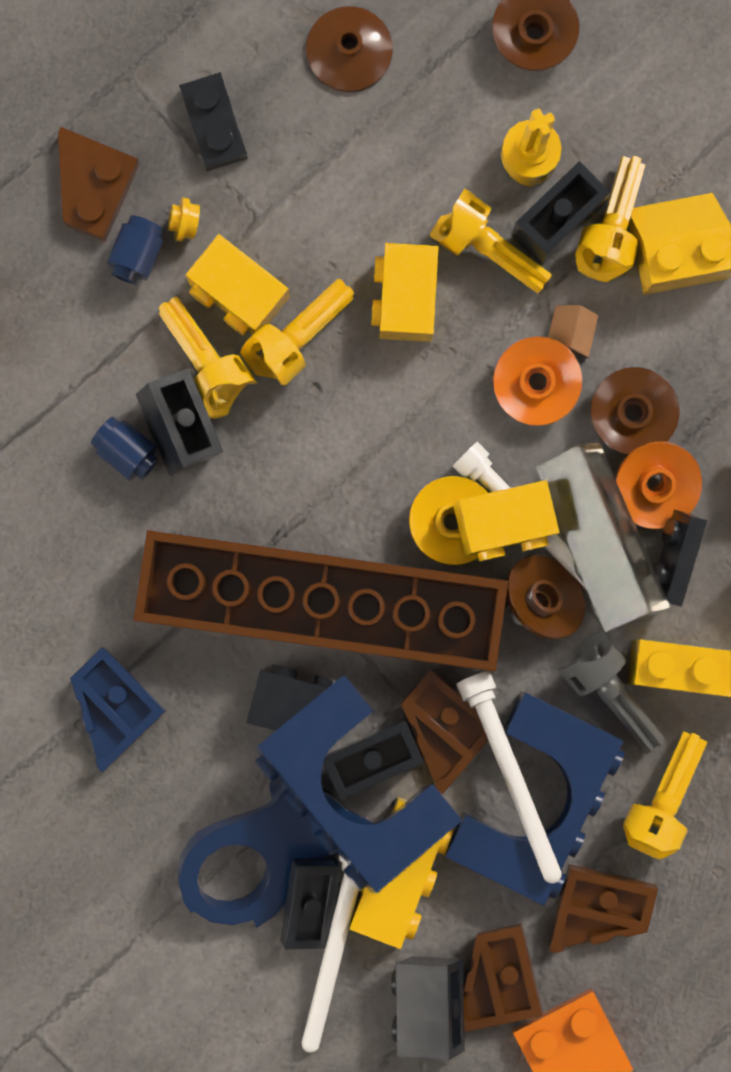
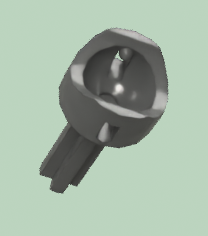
M604 631L595 632L582 640L574 662L559 668L558 671L577 695L584 696L597 691V694L606 702L646 754L650 753L655 747L662 745L665 739L626 689L625 684L616 676L625 664L626 658Z

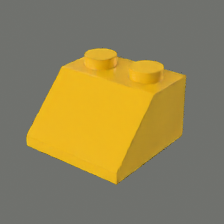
M713 193L633 208L629 220L630 233L639 242L636 261L643 295L725 280L731 277V224Z

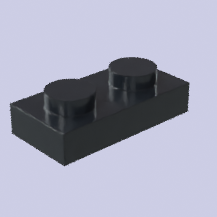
M221 72L179 85L206 171L248 159Z
M674 509L672 518L667 521L663 529L662 542L664 546L659 562L651 570L650 595L665 603L682 607L708 520Z
M292 858L280 939L285 950L326 948L333 920L341 869L336 858Z

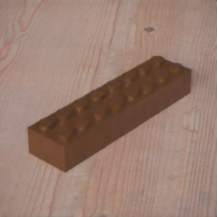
M147 530L133 621L496 672L508 581Z

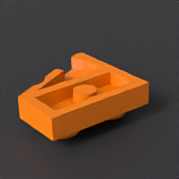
M591 988L544 1012L541 1017L533 1018L512 1029L532 1072L633 1071L618 1038Z

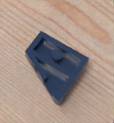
M102 647L70 678L76 699L80 703L86 732L89 733L96 755L95 761L101 772L109 768L166 712L161 704L105 647Z

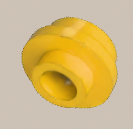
M182 197L179 205L172 204L170 208L167 230L174 232V240L182 242L184 238L194 240L196 235L200 205L190 203L189 198Z

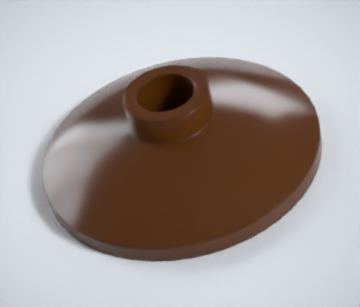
M501 0L496 8L492 22V35L500 54L512 65L528 71L548 70L565 61L574 50L580 31L578 14L570 0ZM529 28H537L541 31L542 36L539 39H531L526 31Z
M344 6L328 11L314 23L307 38L306 54L312 72L323 84L341 92H358L373 86L385 75L392 59V39L386 25L374 13L360 7ZM346 38H353L358 44L354 49L348 50L341 43Z
M629 367L615 371L601 382L593 395L590 414L594 430L602 442L616 452L629 455L633 450L644 444L656 441L668 442L677 428L680 407L673 387L664 377L650 369ZM634 406L639 410L640 418L638 421H630L626 418V407Z
M532 555L521 559L512 567L507 577V600L513 614L527 630L545 639L558 640L568 637L579 628L585 614L583 592L578 581L558 561L542 555Z

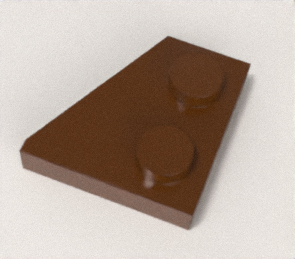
M568 864L548 944L549 951L558 953L564 951L563 947L591 942V945L607 942L615 936L630 937L647 933L658 893L657 885Z

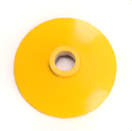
M460 476L442 477L427 484L415 497L409 513L410 532L421 552L430 559L446 565H461L477 559V554L465 556L459 527L456 530L447 529L444 525V517L447 514L455 515L453 504L458 500L487 494L488 492L475 481Z

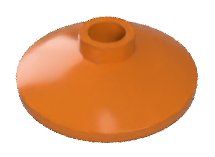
M540 336L525 338L511 345L497 362L493 378L494 392L500 406L515 420L535 426L551 424L566 416L577 403L582 390L581 368L571 350L559 341ZM535 373H541L546 377V386L541 390H534L529 384L530 377Z
M664 441L650 442L633 450L619 466L614 482L615 498L620 510L633 523L648 529H663L667 521L672 518L674 509L691 513L697 505L702 491L701 470L694 457L681 446ZM653 475H659V485L652 489L648 488V479Z

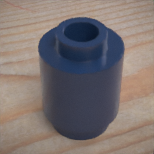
M131 215L128 223L122 224L107 260V264L113 268L112 276L132 285H136L138 279L147 281L163 244V240L160 238L163 228L150 220Z
M113 416L98 429L91 440V444L97 449L96 454L129 481L133 480L136 476L143 480L153 470L159 460L154 456L158 448L154 443L127 421L122 420L120 422Z

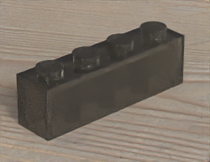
M579 444L537 466L536 469L540 476V481L547 480L554 512L558 519L559 533L568 543L575 560V572L587 588L592 600L591 608L593 615L602 624L605 633L627 627L669 608L668 601L601 444Z

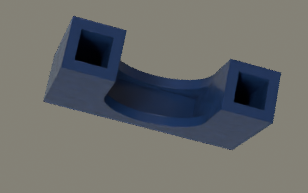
M344 675L254 748L260 755L255 760V763L271 782L279 778L289 791L284 796L285 800L301 819L308 814L319 828L313 834L330 855L338 851L348 864L343 869V872L360 892L367 887L371 893H378L458 825L462 819L433 784L425 785L390 816L370 825L348 821L332 809L325 798L321 785V770L328 751L339 739L373 712L371 707Z
M521 692L503 729L506 734L550 756L560 767L564 775L567 788L565 806L554 824L544 830L559 868L562 870L568 855L574 858L583 844L585 833L580 830L587 816L594 817L604 800L605 792L600 789L607 774L614 776L622 763L625 752L619 749L623 740L526 692ZM464 812L460 817L462 821L456 825L445 857L543 906L548 897L553 899L557 897L566 874L561 872V878L558 882L548 883L542 875L527 836L507 834Z

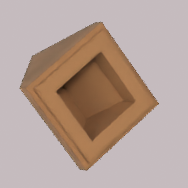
M556 305L548 338L564 344L575 356L588 359L598 315L581 305Z

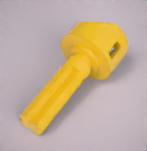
M540 108L531 112L529 120L519 122L510 128L501 148L502 163L508 174L519 184L529 187L542 184L548 180L554 173L561 157L562 146L560 138L552 128L555 122L554 116L551 112L543 116Z
M625 156L620 158L601 224L588 225L581 232L575 252L576 265L581 274L591 279L609 282L634 266L639 242L631 233L627 232V227L645 169V165L641 163V158L633 156L631 159ZM596 255L601 257L600 264L593 263Z
M464 188L453 206V212L440 216L429 234L430 237L455 256L472 245L483 256H487L531 290L539 293L552 274L499 236V233L491 227L485 226L488 222L486 218L491 211V206Z
M337 278L290 322L282 332L271 324L261 326L245 342L240 351L246 364L257 376L277 379L281 385L289 384L306 367L305 360L299 350L354 299L353 290L351 287L346 286L342 279ZM262 349L263 353L260 356L256 353Z
M172 297L169 302H163L158 307L160 311L158 314L198 371L193 380L209 418L224 417L228 415L232 404L242 389L248 384L258 383L239 355L232 354L220 358L180 299Z
M682 732L653 797L651 806L632 804L623 822L628 845L658 860L679 851L688 832L687 828L678 822L674 816L677 814L708 743L700 739V736L697 734ZM651 826L659 828L657 835L649 832Z

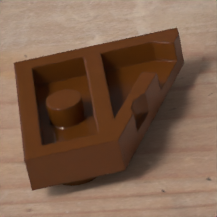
M60 127L58 142L63 222L65 226L106 242L140 162L133 156Z
M429 670L402 701L401 706L437 790L444 794L488 742V738L476 708H470L468 701H463L461 695L434 672Z
M522 923L478 932L464 988V1031L467 1032L541 1017L543 1015V1008Z

